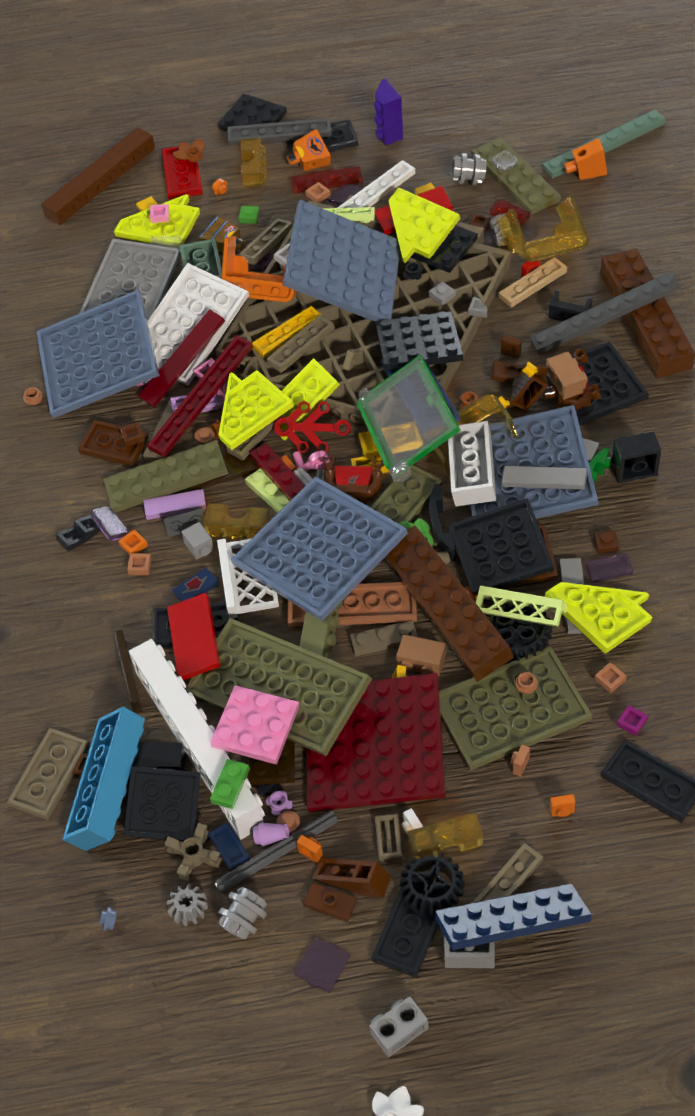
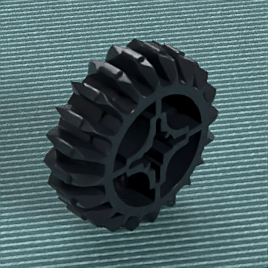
M432 851L430 856L426 857L422 852L421 859L414 856L412 863H406V870L401 871L402 879L399 880V885L402 887L400 890L401 895L406 896L404 898L405 903H412L411 909L413 911L420 908V914L423 915L427 910L432 917L434 911L452 908V904L458 905V897L463 896L462 888L465 887V881L462 880L463 872L458 871V863L452 864L451 856L444 860L443 853L435 857ZM440 871L449 877L451 883L446 882V879L440 877ZM412 884L418 885V888L424 891V896L416 892Z

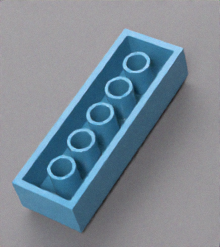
M121 707L98 719L63 841L87 851L111 841L114 837V827L121 813L122 799L127 792L126 784L131 775L134 757L138 752L137 745L144 731L143 724L145 718L125 707Z

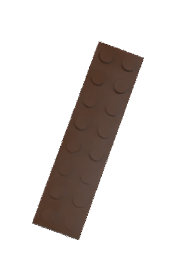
M637 248L601 257L600 274L613 298L654 279ZM664 297L623 315L656 378L693 369L695 352Z
M414 525L407 530L408 534L389 552L385 560L476 682H479L514 658L511 649L420 530Z

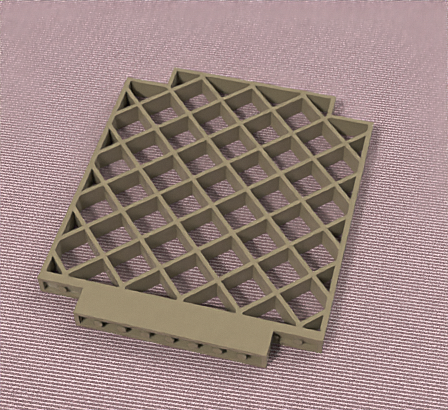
M308 201V203L320 208H336L329 205ZM376 202L371 207H375L376 210L389 204ZM376 216L369 223L354 221L384 234ZM458 222L457 226L478 233V239L463 256L466 260L459 261L450 273L440 269L430 271L427 264L413 258H409L404 263L402 256L399 257L397 274L406 271L405 266L410 262L418 263L423 267V271L421 272L422 278L419 280L409 278L400 281L399 277H396L394 300L400 298L404 306L392 310L391 319L414 317L439 310L451 312L457 334L461 339L460 345L464 357L484 317L468 315V311L457 314L452 306L476 297L481 299V302L487 306L488 310L511 265V251L483 245L484 228ZM293 227L278 251L290 243ZM396 232L388 234V236L398 239ZM273 257L264 273L283 276L284 266L275 261ZM487 268L493 275L477 282H473L470 274ZM459 278L464 285L454 289L456 290V296L443 306L431 297L413 303L409 296L428 288L431 290L442 281L446 283ZM296 291L295 297L288 302L248 298L216 349L217 358L236 335L254 342L289 320L279 322L275 314L296 307L302 312L307 309L306 304L319 299ZM334 305L317 309L327 320L333 321L340 318L344 327L333 330L303 355L306 356L322 351L325 360L318 363L329 374L333 373L340 384L324 401L330 405V411L327 414L366 425L357 406L358 400L354 393L377 386L389 378L384 368L378 369L373 359L382 357L379 341L365 346L360 338L377 332L376 322L364 319L352 323L348 315L354 313ZM268 317L271 325L247 332L245 326L248 323ZM352 340L356 349L362 352L359 360L355 359L352 365L365 363L369 372L346 380L341 370H344L343 364L347 352L333 356L330 347ZM251 349L250 354L252 357L246 356L237 369L243 371L241 381L257 370L282 391L306 366L302 367L300 361L297 360L292 364L295 370L271 378L267 371L268 368L272 367L267 364V358L270 355L262 358L254 349ZM461 361L439 364L444 374L436 376L445 392ZM397 390L393 392L388 391L370 404L382 429L386 428L393 413L413 419ZM346 396L349 404L335 400ZM323 404L320 409L324 412L328 407Z

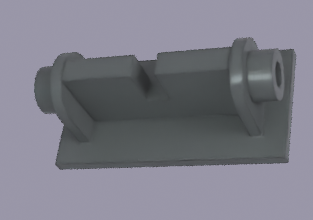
M197 508L194 511L163 519L168 537L182 534L181 531L198 522L203 527L208 526L203 508Z

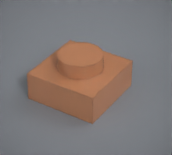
M319 182L305 190L306 196L317 203L331 196L330 190Z
M130 553L127 569L128 575H149L152 560L151 554Z
M610 662L595 675L594 680L609 693H612L626 681L627 676Z
M522 744L518 752L514 751L510 762L513 765V774L522 776L530 759V747Z

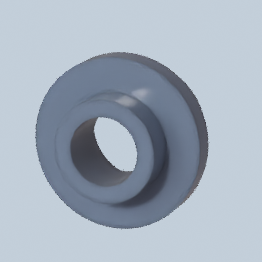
M108 907L107 911H102L99 925L104 926L103 931H107V929L113 930L117 911L112 910V907Z

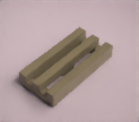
M398 814L375 816L379 862H384L386 859L393 861L396 858L403 860ZM389 820H394L397 852H392ZM380 821H385L388 853H383Z

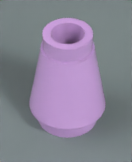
M259 823L258 826L253 828L254 841L257 845L265 846L284 838H289V827L287 824Z

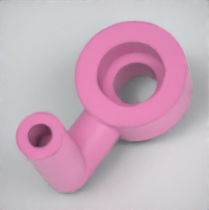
M325 451L314 452L309 456V461L305 464L300 452L293 453L297 469L303 468L306 472L310 469H325L326 466L322 462L323 456L325 457V462L330 463L329 456Z

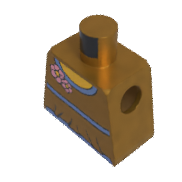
M219 216L213 220L199 237L200 241L215 239L218 254L222 256L224 253V238L236 236L235 249L242 251L246 245V241L241 239L240 229Z

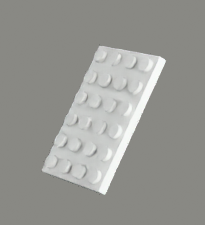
M187 263L147 321L158 371L210 309L223 317L225 322L177 380L189 386L195 377L193 370L202 365L249 297V292Z

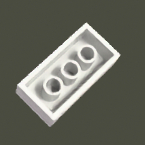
M488 421L458 425L461 431L448 439L451 493L455 506L496 501L492 440Z

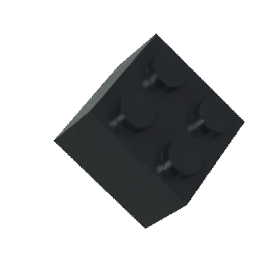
M654 431L614 439L611 465L618 483L658 476L661 448Z

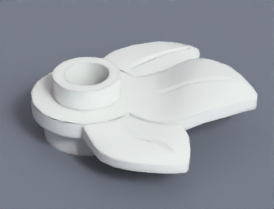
M405 1086L396 1089L389 1097L376 1092L372 1101V1109L376 1116H423L424 1107L411 1105L410 1096Z

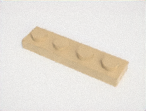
M554 257L500 291L499 298L512 308L567 273V266Z

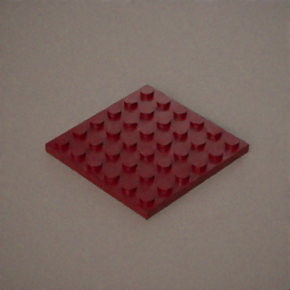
M438 673L371 681L327 756L307 748V809L309 812L446 797Z

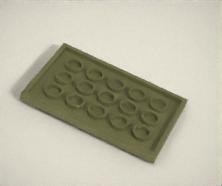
M551 646L545 648L543 652H536L537 656L528 655L527 660L523 657L519 661L515 660L503 665L479 682L471 678L440 691L441 718L469 771L512 754L514 751H519L522 744L531 746L592 720L591 712ZM530 672L537 678L538 686L533 693L523 694L516 689L515 680L521 673Z

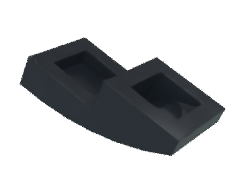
M88 515L75 520L74 527L56 533V540L68 552L93 538L103 529V526L92 515Z

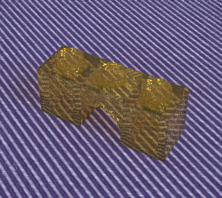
M261 137L240 139L244 188L264 186V178H267V169L264 168L267 166L266 156H263L266 155L265 144L262 145Z
M208 503L203 522L204 528L213 537L253 538L270 521L269 509L248 507L244 517L233 519L230 516L228 505Z
M475 812L408 831V843L413 857L421 859L422 852L426 857H429L432 851L435 857H438L439 851L449 846H459L460 852L483 846V832Z

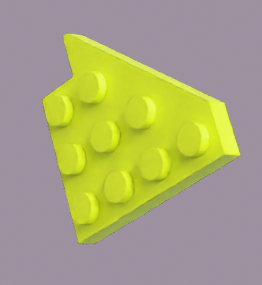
M399 187L388 200L404 263L409 260L414 252L430 259L460 220V214Z
M186 194L162 203L169 205V222L151 223V208L121 219L114 230L115 237L180 249L179 245L185 243L200 215V209L187 206L189 195Z
M257 370L242 381L231 372L229 374L218 434L220 440L231 450L235 449L293 408V401Z
M560 582L548 590L544 596L563 600L568 607L566 614H562L605 654L648 625L652 620V616L639 606L648 600L649 594L647 592Z

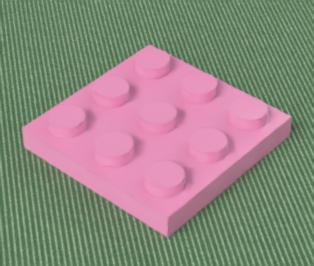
M235 685L210 742L211 747L277 765L299 709V702Z

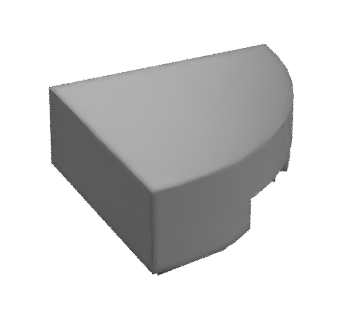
M473 297L468 309V315L487 318V306L481 302V299Z

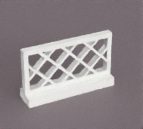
M226 539L217 540L229 619L238 618L237 614L279 607L277 592L261 585L255 578L247 577V573L244 571L240 573L235 570L236 566L231 561L236 555L232 553V549L243 548L251 539L226 543ZM242 579L250 583L245 590L237 586ZM254 586L262 590L256 597L249 593ZM267 593L273 596L274 601L264 602L260 599ZM244 597L252 600L249 605L240 606V602Z

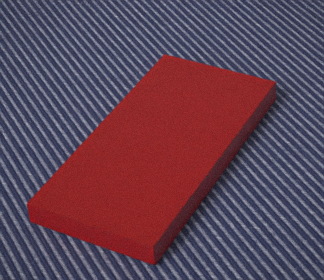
M179 146L163 148L162 156L168 199H175L186 194L189 196L203 194L198 162L175 158L173 152L178 151Z
M442 186L417 194L419 197L454 211L453 205ZM390 205L376 209L375 216L384 234L388 235L396 232Z
M207 593L167 607L177 675L186 680L221 667L210 600Z

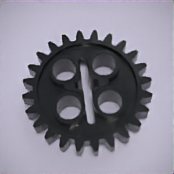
M506 603L503 611L509 612L516 606L513 604V606L510 607ZM523 607L521 609L526 616H530L537 611L530 607ZM542 612L544 618L550 620L546 612ZM495 615L487 617L509 645L513 657H516L517 661L520 660V656H524L527 660L530 653L533 656H537L536 650L543 652V645L548 646V639H552V626Z

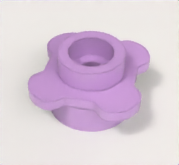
M283 790L274 792L266 799V804L271 807L274 816H279L281 812L290 810L293 807L292 801L288 800L287 793Z

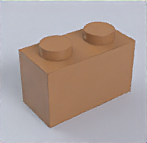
M569 352L546 359L547 375L563 400L585 392L586 383L588 382L587 376L584 371L580 370L577 360L572 358Z
M403 634L396 655L397 665L406 666V671H416L423 674L438 673V676H440L446 656V643Z

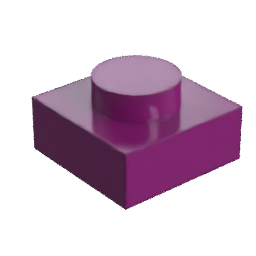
M628 705L618 719L617 726L637 737L647 722L648 715Z

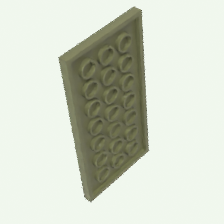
M230 618L216 639L221 667L192 677L185 690L187 693L191 692L195 698L222 710L225 709L235 685L299 702V709L287 739L327 756L372 679L365 673Z

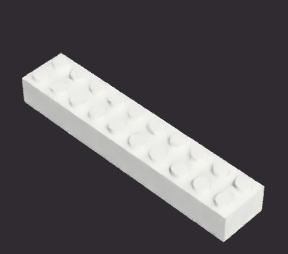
M150 639L129 650L135 673L178 742L183 743L188 758L197 772H201V778L212 794L226 760L230 759L227 755L229 752L211 747L210 742L215 733V728L213 725L208 726L206 723L207 717L201 708L197 709L195 706L197 704L191 692L187 693L184 689L186 685L181 676L176 677L174 673L176 670L170 660L166 661L164 658L166 655L161 645L156 646L154 641ZM247 778L234 808L229 809L219 806L240 840L252 834L254 826L264 823L263 817L265 816L261 808L263 806L262 801L257 793L253 795L250 791L251 785Z

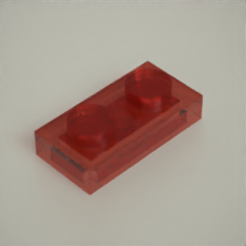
M499 199L490 208V215L495 217L499 214H506L510 218L512 225L518 228L530 218V212L502 199Z

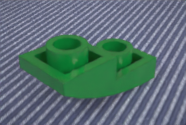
M610 448L601 450L589 463L593 482L595 483L598 475L603 476L605 469L610 468L612 457H609Z

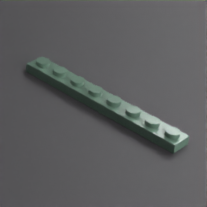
M653 110L595 139L599 138L604 153H607L664 125L666 118L658 111ZM588 141V142H586V143H584V144H582V145H580V146H578V147H581V146H583V145H585V144H587V143H589V142H591V141ZM574 149L543 163L542 169L552 179L566 173L564 163L573 161L572 151Z

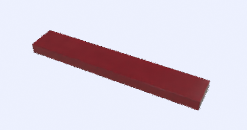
M209 309L159 370V376L153 378L138 397L155 408L224 324L225 319Z

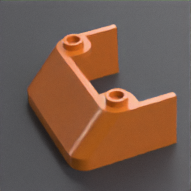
M236 236L224 238L223 280L247 290L250 294L248 298L288 302L295 297L296 290L282 285L286 265L283 270V276L248 272L249 265L247 259L243 256L235 255Z

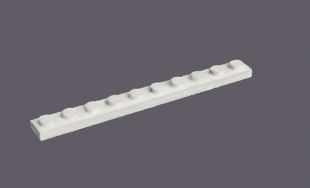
M402 160L338 208L371 207L413 176L415 168ZM290 243L274 254V260L284 267L287 263Z

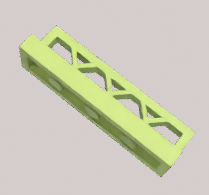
M480 586L476 604L484 614L559 627L561 614H566L568 607L563 600ZM483 599L495 602L488 609L481 607ZM508 603L514 604L516 607L509 612H504L500 605ZM523 607L535 608L537 611L530 616H526L521 609ZM545 610L556 612L554 620L545 619L542 612Z

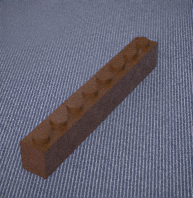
M137 127L44 201L41 205L45 217L59 226L152 152L155 149L153 135Z

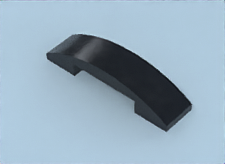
M437 483L432 489L429 500L431 532L441 552L447 551L450 561H456V550L452 533H443L438 512H443V498L439 483Z

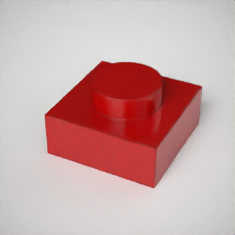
M535 257L525 262L521 266V278L540 267L541 261Z

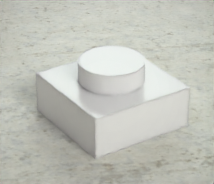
M412 808L403 812L404 822L402 826L407 835L411 834L415 841L423 838V825Z

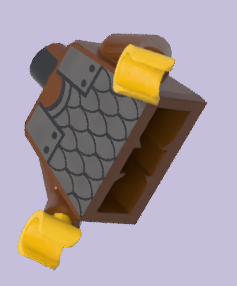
M527 362L526 366L522 368L521 372L512 382L511 397L504 399L501 396L493 405L500 412L506 407L514 406L527 412L549 386L546 378L547 368Z

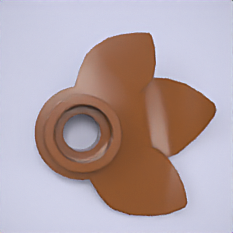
M200 138L196 139L193 144L180 142L179 150L173 152V155L177 159L198 162L203 158L202 151L205 149V143Z

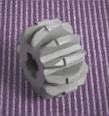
M499 214L491 218L490 229L495 243L498 246H506L512 243L515 236L510 218L506 214Z
M188 884L184 890L178 886V893L171 892V900L167 901V907L170 908L168 914L170 917H174V922L177 924L182 921L183 925L187 927L189 921H192L196 925V918L204 919L205 914L203 911L208 909V905L205 902L207 900L206 895L201 893L198 886L192 889L191 885Z

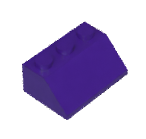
M384 78L381 80L375 93L374 108L376 111L375 123L377 125L376 137L386 146L403 139L402 97Z

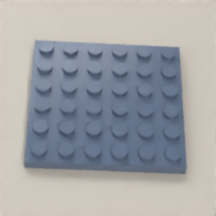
M299 200L282 285L375 322L384 319L391 320L400 254L398 239Z
M139 290L36 331L49 409L53 418L159 376L142 295Z
M574 405L489 424L492 440L496 501L470 504L472 516L526 498L529 499L536 519L599 505ZM504 467L587 468L585 490L503 487Z
M315 476L231 561L234 566L323 621L408 532L402 525Z

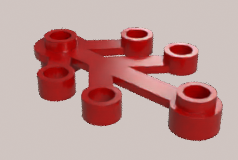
M306 401L300 402L298 408L291 415L280 417L274 423L276 434L282 437L287 436L297 446V450L300 453H307L309 444L301 441L294 431H302L316 446L317 451H320L319 446L321 444H325V452H328L329 445L321 441L314 432H336L340 436H346L351 431V425L346 420H339L336 424L314 423L323 414H327L330 411V405L327 402L319 403L318 408L302 423L294 422L302 414L310 411V404ZM303 404L308 406L306 411L301 410ZM323 404L328 407L324 412L320 409ZM283 423H286L287 429L284 431L281 430V425ZM341 425H346L347 429L345 432L340 431ZM306 444V450L301 451L300 445Z

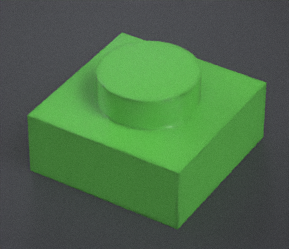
M241 206L239 223L257 224L260 212L259 206Z

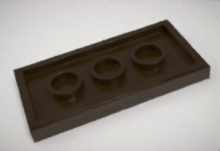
M226 445L219 446L228 474L190 488L191 491L250 475L260 469V467L252 460L250 454L244 460H241L229 454Z

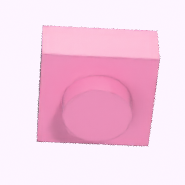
M168 204L151 205V223L169 222Z

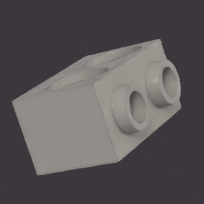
M410 996L405 1000L400 999L395 1002L389 1012L377 1015L371 1021V1025H369L370 1034L388 1058L429 1029L428 1019ZM405 1014L414 1016V1019L408 1022L401 1018ZM387 1028L394 1031L391 1036H383L381 1032Z

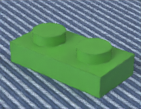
M230 759L226 760L210 797L212 804L229 809L234 808L250 770L248 764Z

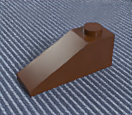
M320 858L312 879L362 896L383 898L391 876L378 862Z

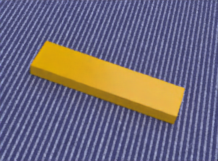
M312 306L308 307L252 342V349L262 358L267 357L321 314Z

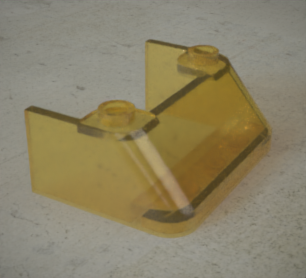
M569 195L556 207L562 223L554 227V236L526 243L514 208L510 209L498 221L508 249L530 262L584 249L589 244V237L573 195Z
M495 395L482 396L457 410L460 415V422H457L458 425L477 423L496 412L513 437H518L512 417ZM447 426L423 433L426 444L446 431ZM437 447L432 453L446 474L450 476V469L445 457Z

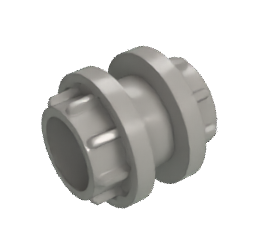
M466 153L453 157L451 178L457 181L458 184L463 185L465 180H470L471 185L476 186L477 183L484 181L486 160L480 158L479 154H474L472 159L467 158Z
M241 887L237 893L231 892L228 896L233 901L230 908L227 910L222 907L218 913L222 916L219 926L239 939L244 940L249 933L255 935L257 932L253 923L257 917L264 920L267 915L264 908L267 904L257 894Z

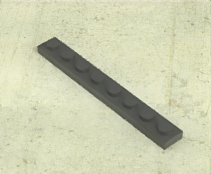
M668 272L531 336V341L539 355L679 290V283L673 273Z

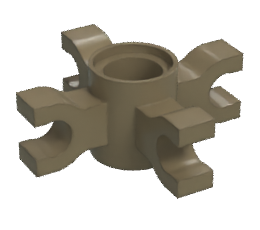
M198 823L193 838H188L184 842L171 837L167 838L164 844L165 847H168L166 851L184 857L177 870V874L180 875L179 880L188 882L193 867H198L203 862L219 868L222 858H219L220 852L203 849V844L209 833L207 825ZM198 850L196 854L189 855L190 851Z

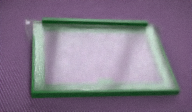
M421 355L371 391L363 389L358 394L357 406L385 467L396 482L407 480L412 473L411 465L461 431Z

